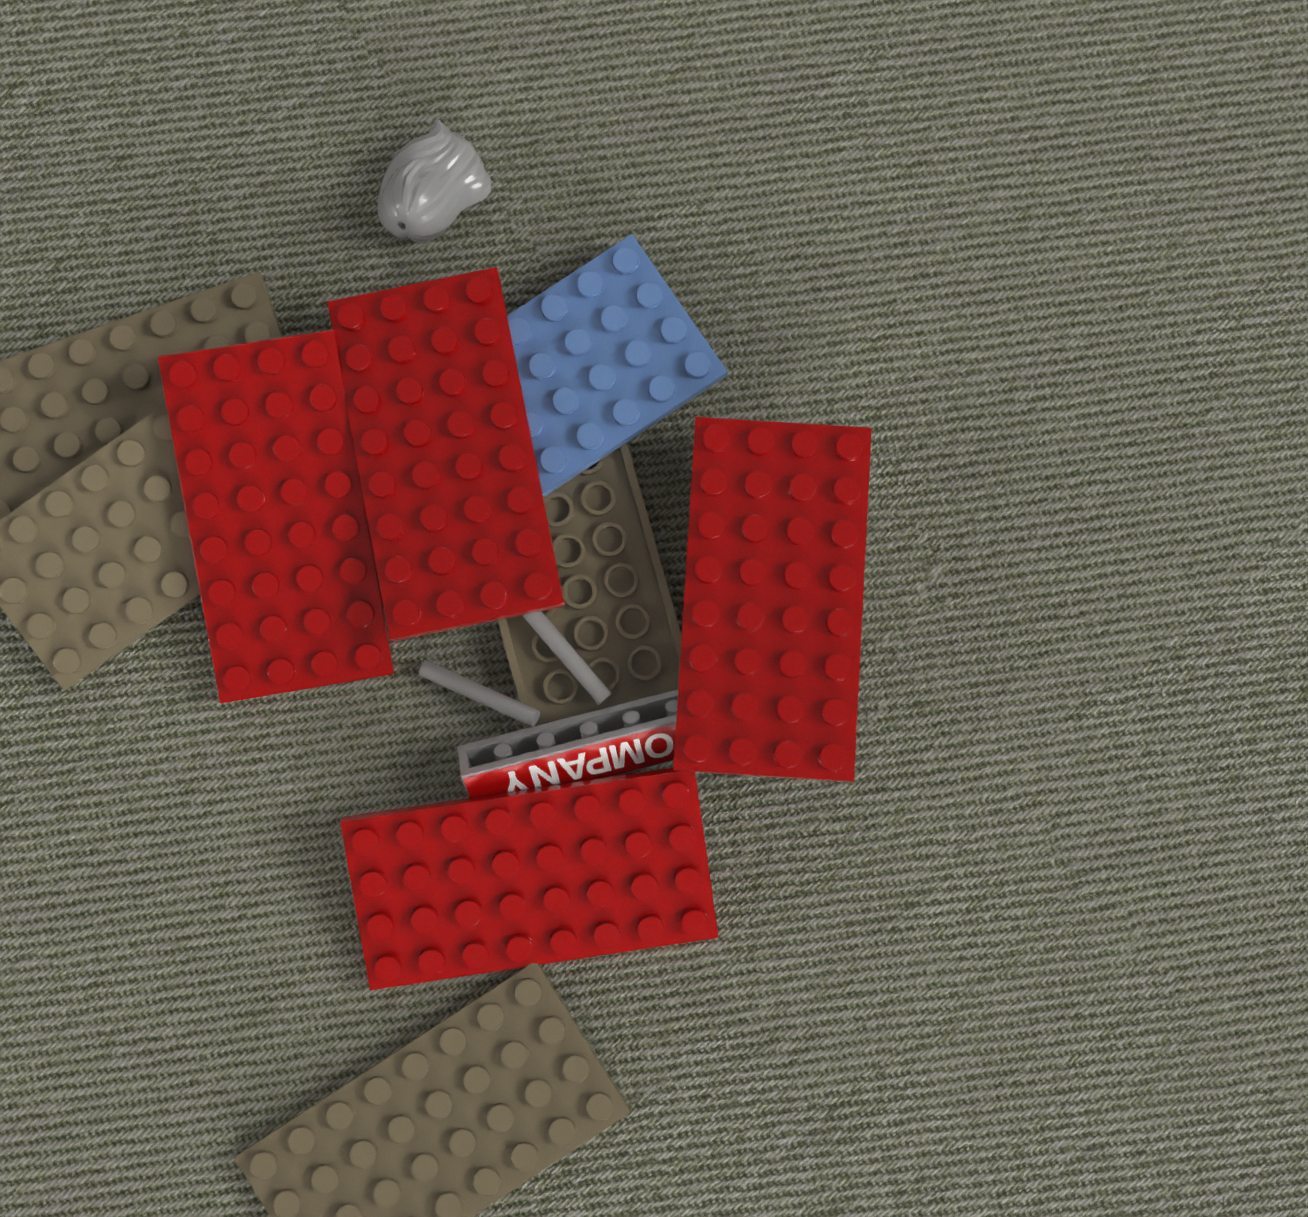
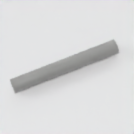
M542 611L522 615L598 705L612 695Z
M426 660L420 667L419 676L532 727L535 726L540 717L539 710Z

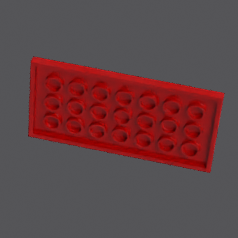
M493 267L327 301L332 330H335L346 396L345 402L389 640L393 642L564 607L565 602L498 268Z
M335 330L159 356L158 362L220 704L394 674L382 596L345 402L346 396Z
M695 417L673 771L854 782L872 428Z
M673 768L344 816L340 821L370 990L522 968L533 963L542 965L719 938L695 772L673 771Z

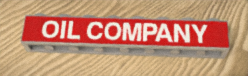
M678 689L457 746L461 777L468 797L472 798L613 777L674 761Z

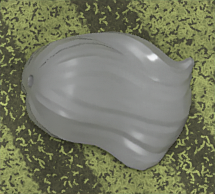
M437 119L434 121L432 132L411 140L390 161L382 179L378 196L377 214L379 221L391 234L401 240L409 238L418 243L432 241L451 225L462 210L484 200L490 194L491 179L472 144L459 134L450 131Z

